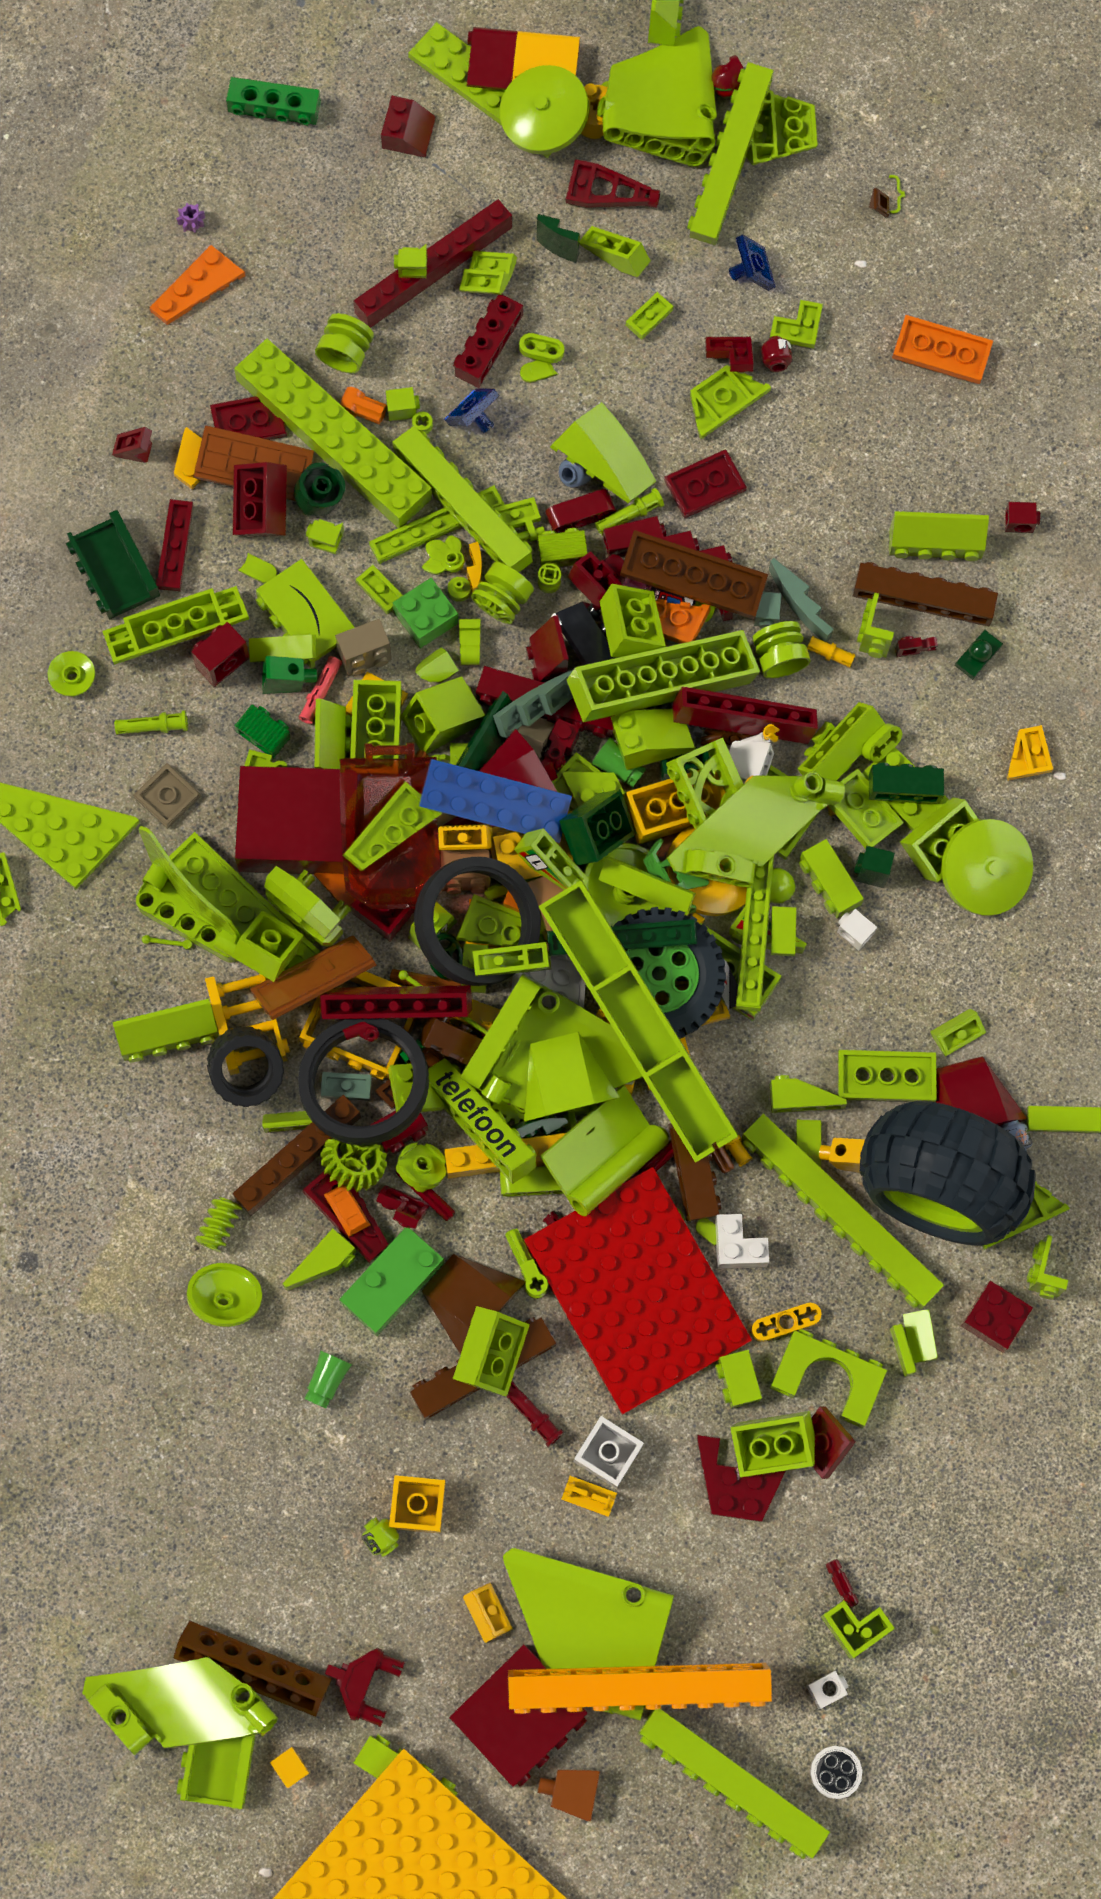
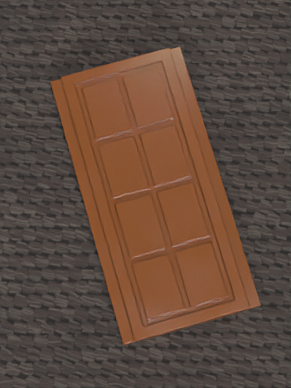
M205 425L193 478L233 487L234 465L262 462L287 465L286 499L295 501V484L302 472L312 464L314 450Z
M352 935L283 971L274 982L268 979L252 987L250 991L270 1019L274 1020L377 965L372 956Z

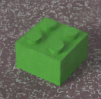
M432 577L393 602V613L419 648L424 647L459 624L458 612Z

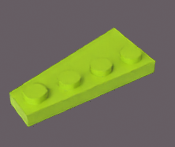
M404 782L343 856L362 871L440 816L442 812L420 807L421 794L407 782Z

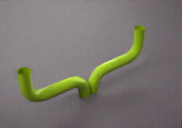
M889 175V178L897 180V191L901 194L897 199V210H890V214H896L901 209V198H905V191L900 189V178L897 175Z

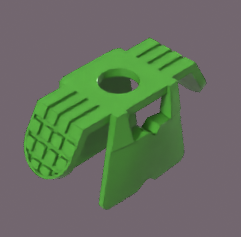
M660 838L650 849L643 862L649 874L671 882L665 870V867L671 866L668 859L660 863L656 855L664 842ZM674 872L677 874L676 878L680 882L677 885L687 890L709 884L708 879ZM694 904L691 905L689 914L696 912Z

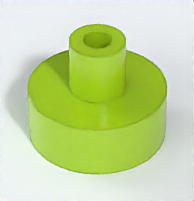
M454 577L449 581L447 589L448 595L452 600L462 602L469 598L471 585L466 578Z

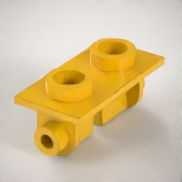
M569 1476L561 1500L609 1517L617 1493Z

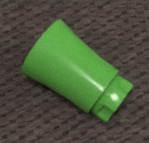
M611 737L592 762V765L608 773H615L617 779L624 784L627 783L632 788H634L646 771V768L643 766L626 771L618 744Z
M320 1350L317 1365L304 1399L327 1408L329 1401L333 1399L336 1390L352 1364Z

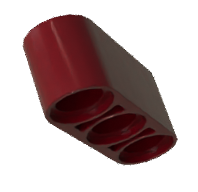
M601 489L549 507L545 513L552 531L563 533L570 528H580L598 522L615 513L616 509L609 491Z

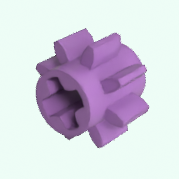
M186 203L183 209H178L180 217L177 218L178 225H183L184 232L189 230L196 233L199 227H204L202 219L205 218L204 211H199L198 204L194 206Z

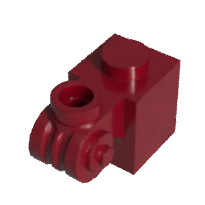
M557 719L549 737V749L542 755L543 760L547 757L551 760L556 771H559L565 765L564 755L571 756L579 738L580 727Z

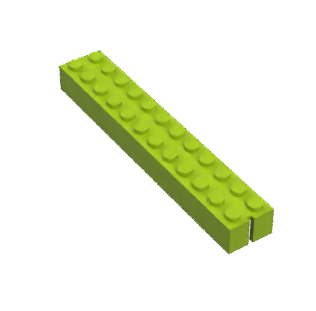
M582 880L578 881L539 905L538 907L695 1163L715 1151L713 1143L716 1142L718 1148L737 1138L738 1133Z

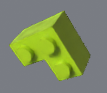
M844 1600L820 1616L849 1659H854L895 1629L880 1607L858 1621Z

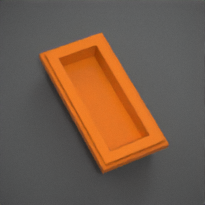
M345 1185L324 1194L348 1237L370 1226L369 1221L351 1191L347 1192Z

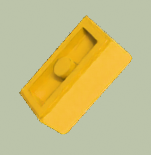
M491 1582L463 1596L485 1643L513 1629Z

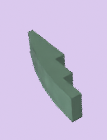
M773 558L770 561L769 571L780 593L807 628L820 640L828 642L832 637L834 629L819 617L821 607L807 596L810 586Z
M573 670L534 688L493 715L500 736L508 737L514 729H518L522 725L530 726L544 714H554L573 699L567 683V678Z

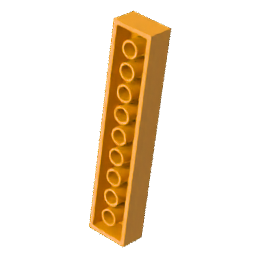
M767 1663L508 1670L509 1709H514L515 1713H530L532 1708H541V1712L544 1713L556 1712V1708H567L568 1712L583 1711V1707H593L594 1711H607L609 1706H619V1710H634L636 1705H645V1709L649 1710L661 1709V1705H672L673 1709L687 1708V1704H698V1708H712L713 1703H724V1707H739L740 1702H750V1706L760 1707L766 1706V1702H772L771 1669Z

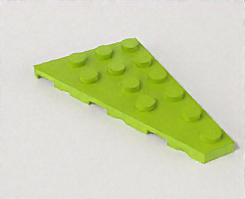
M0 783V824L74 889H77L140 823L139 819L134 816Z

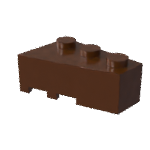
M450 1017L428 1018L418 1038L420 1043L429 1049L431 1047L440 1051L445 1056L453 1057L461 1063L468 1065L485 1034L482 1033L481 1036L472 1033V1027L461 1022L457 1026L450 1022L452 1019Z

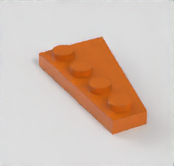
M210 245L149 307L150 312L168 325L191 311L193 306L210 299L212 294L229 287V284L236 279L240 280L245 277V272Z
M657 599L656 601L664 639L678 644L695 641L711 611L710 605L705 604L693 606L687 602L675 604L667 603V600Z

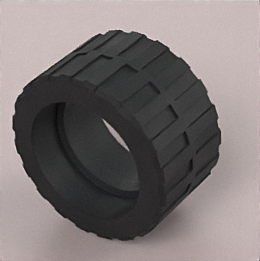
M239 1026L225 1031L224 1034L216 1038L214 1044L212 1043L207 1056V1069L215 1091L223 1100L235 1106H257L271 1099L270 1097L278 1091L283 1081V1060L276 1043L264 1031L250 1026ZM244 1046L261 1049L267 1056L268 1070L260 1081L250 1086H236L225 1079L222 1072V1064L230 1052Z

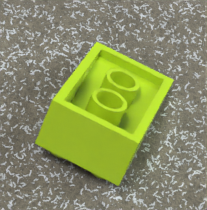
M673 709L632 710L611 717L613 732L626 771L695 750L687 724L673 722Z

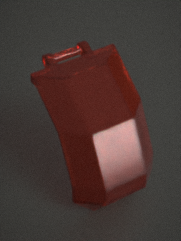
M365 743L364 758H345L339 761L340 825L345 891L371 909L415 908L417 898L424 884L441 868L437 818L362 871L343 856L404 782H407L422 795L430 760H437V757H414V743L381 746ZM373 755H405V758L373 759Z

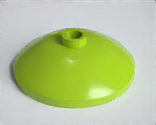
M215 1263L201 1268L192 1276L187 1287V1301L191 1310L201 1320L215 1326L231 1327L243 1324L255 1316L261 1306L262 1289L256 1277L245 1268L230 1263Z

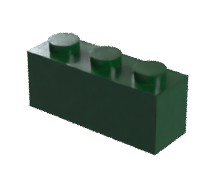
M877 763L872 765L869 772V800L940 804L944 797V768H937L934 765L914 767L911 764L890 766L888 763Z

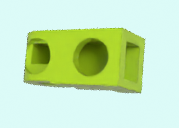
M459 619L461 665H480V619Z

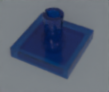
M744 234L735 238L742 262L729 268L731 278L738 281V279L746 276L748 280L767 291L776 288L765 247Z
M475 388L444 420L449 426L468 427L474 421L484 434L490 430L489 426L491 428L494 426V423L484 413V410L500 395L494 388Z

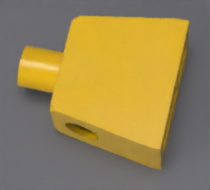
M833 1138L831 1146L821 1145L819 1158L821 1160H829L839 1170L860 1173V1153L865 1139Z

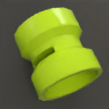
M547 563L542 565L538 571V586L545 593H554L561 585V570L557 565Z

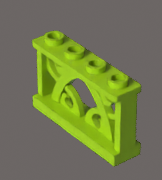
M723 738L666 763L667 773L670 779L674 781L678 798L684 804L687 810V818L695 829L716 811V809L701 801L702 789L706 779L715 786L724 787L726 793L721 798L720 806L744 785ZM708 751L710 758L704 764L695 757ZM686 762H691L699 768V772L693 768L687 769L692 774L691 778H688L684 769ZM716 771L720 779L716 780L711 774L714 776Z

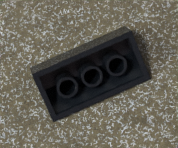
M582 601L552 615H558L562 633L582 665L616 658L611 657L605 625L599 617L601 615L599 609L594 604Z

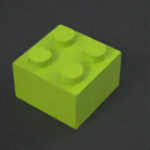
M262 910L239 938L232 958L274 982L297 954L304 935Z

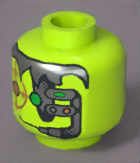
M375 1517L364 1525L366 1530L362 1534V1540L373 1555L380 1554L384 1557L399 1545L397 1541L400 1535L396 1529L389 1528L390 1520L387 1518L378 1520Z

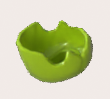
M773 868L770 903L782 904L789 900L795 892V881L788 871L782 868Z

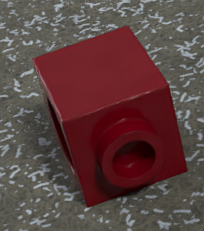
M1008 502L1005 509V532L1033 533L1036 525L1040 524L1041 518L1040 511H1037V502Z

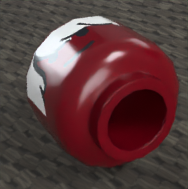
M772 336L763 343L761 350L764 366L772 372L786 370L793 360L790 342L780 336Z

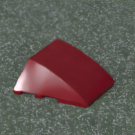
M517 729L512 731L509 738L479 770V772L557 792L534 749Z
M983 1056L936 1068L935 1103L968 1111L998 1126L1018 1120V1122L1027 1120V1117Z

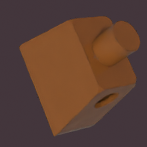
M557 1770L556 1780L540 1777L537 1793L552 1796L551 1807L591 1822L600 1771Z

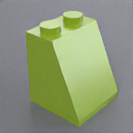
M462 676L416 692L401 714L403 722L419 749L427 754L476 728L485 717L482 706L477 702L470 686L466 684Z

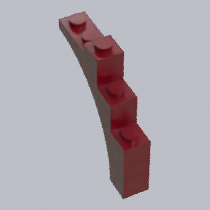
M658 516L603 529V541L608 556L615 554L625 557L632 534L636 530L733 562L730 552L726 553L724 545L700 551L698 540L693 538L691 530L666 536L665 526L663 523H659ZM718 608L723 622L733 619L734 613Z

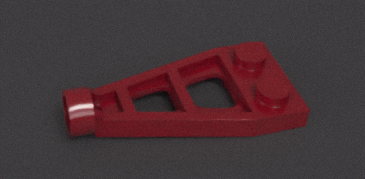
M575 159L565 202L566 204L587 208L646 206L657 209L660 190L651 189L652 187L600 164ZM602 178L612 184L611 193L608 195H594L591 192L594 180ZM624 185L633 188V197H617L618 186Z

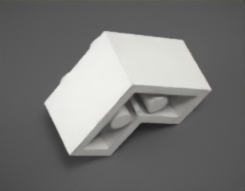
M742 1214L716 1216L717 1269L768 1266V1238L743 1239Z

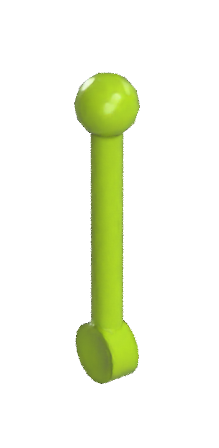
M149 935L142 937L144 944L151 942L182 946L185 950L192 948L190 940L181 942L151 938Z

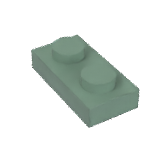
M322 1072L321 1098L338 1099L344 1095L348 1100L370 1101L372 1076L366 1074Z

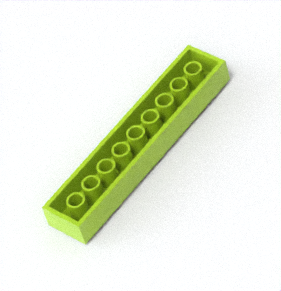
M268 338L234 368L237 382L253 396L258 397L260 402L277 417L279 416L285 425L314 450L330 467L339 470L344 479L397 528L404 526L432 500V487Z

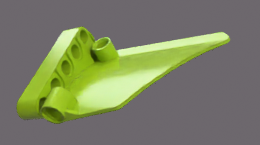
M696 26L681 34L680 37H676L674 46L660 45L611 66L607 92L601 98L597 109V115L603 118V135L607 141L689 166H699L706 160L715 146L713 121L717 117L714 84L712 82L709 34L701 26Z
M140 826L138 830L152 865L143 877L142 881L144 883L136 896V904L139 911L144 916L190 940L220 959L229 963L236 962L237 960L232 958L241 935L232 921L208 902L189 883L168 857L153 832L146 827ZM151 898L154 900L148 907L141 905L144 899ZM166 910L174 911L173 916L170 918H163L162 914ZM191 921L195 923L191 930L183 929V925L186 922ZM208 933L216 935L215 939L211 942L203 940L204 936Z
M523 973L460 1078L482 1091L481 1093L498 1104L506 1102L525 1109L530 1044L579 1032L614 1089L643 1076L611 1024ZM546 995L553 996L556 999V1005L552 1008L544 1006L542 1002L543 997Z
M516 1548L510 1549L503 1555L505 1567L539 1658L547 1669L656 1665L674 1595ZM630 1589L640 1591L641 1598L638 1602L631 1603L627 1600L626 1594ZM636 1705L634 1710H619V1706H609V1710L602 1712L613 1715L615 1713L640 1721L645 1705Z

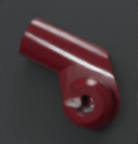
M364 1021L343 1029L346 1040L359 1036L369 1042H373L379 1037V1030Z

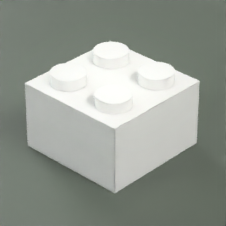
M600 1416L574 1458V1463L617 1489L644 1443Z

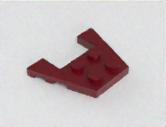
M697 1435V1444L711 1515L762 1522L786 1470L740 1477L738 1468L717 1465L720 1438Z

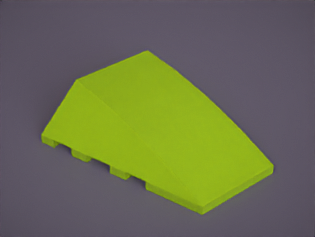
M602 402L574 421L550 446L555 452L560 450L567 455L566 459L572 464L577 462L587 470L586 474L590 477H598L604 482V487L627 503H630L656 482L645 459L630 436Z

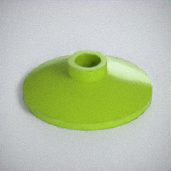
M77 651L63 652L50 663L47 673L48 681L57 693L68 697L78 696L85 693L92 686L95 679V668L92 661L85 654ZM71 674L77 675L74 680L68 679Z

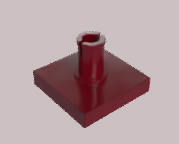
M820 1406L811 1418L815 1434L814 1466L812 1467L822 1479H829L856 1441L826 1406Z

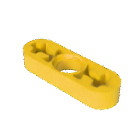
M806 1303L760 1318L752 1325V1336L759 1342H766L793 1333L794 1330L799 1331L800 1329L812 1327L821 1319V1309L815 1303ZM807 1308L811 1312H816L813 1321H810L809 1318H804L800 1320L802 1325L798 1326V1318L794 1312L798 1311V1316L804 1315ZM787 1315L793 1319L792 1328L784 1329L780 1326L779 1320L782 1316ZM771 1319H775V1327L779 1333H774L775 1329L773 1328L767 1331V1336L763 1337L762 1333L757 1334L756 1330L759 1329V1324L768 1327L773 1324Z

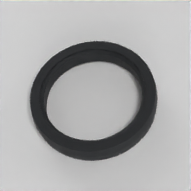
M467 857L452 861L436 871L427 880L417 898L414 926L419 946L429 963L439 973L454 982L471 986H488L503 982L516 973L475 976V969L459 964L443 949L437 938L433 920L437 897L442 888L452 878L460 874L479 873L497 880L511 893L520 912L521 935L518 945L534 944L539 941L541 918L536 897L525 879L516 870L501 861L488 857Z
M381 1018L346 1019L324 1030L306 1050L299 1069V1093L307 1115L326 1135L340 1142L352 1145L378 1144L390 1140L405 1131L422 1111L429 1090L428 1065L424 1053L414 1038L397 1024ZM364 1021L379 1030L380 1038L391 1041L405 1052L412 1064L413 1084L406 1102L393 1116L383 1122L370 1126H351L338 1122L321 1108L315 1095V1077L320 1063L329 1051L346 1041L343 1029Z

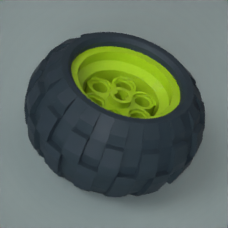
M913 1101L895 1106L894 1109L887 1111L883 1116L881 1115L869 1130L860 1153V1174L864 1176L862 1183L872 1202L886 1214L903 1224L943 1240L965 1245L982 1246L1004 1239L1011 1230L1015 1231L1026 1218L1034 1198L1036 1173L1035 1170H1032L1031 1158L1019 1140L993 1122L953 1106L929 1101Z

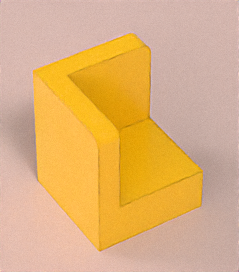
M293 1747L270 1762L287 1788H290L310 1774Z

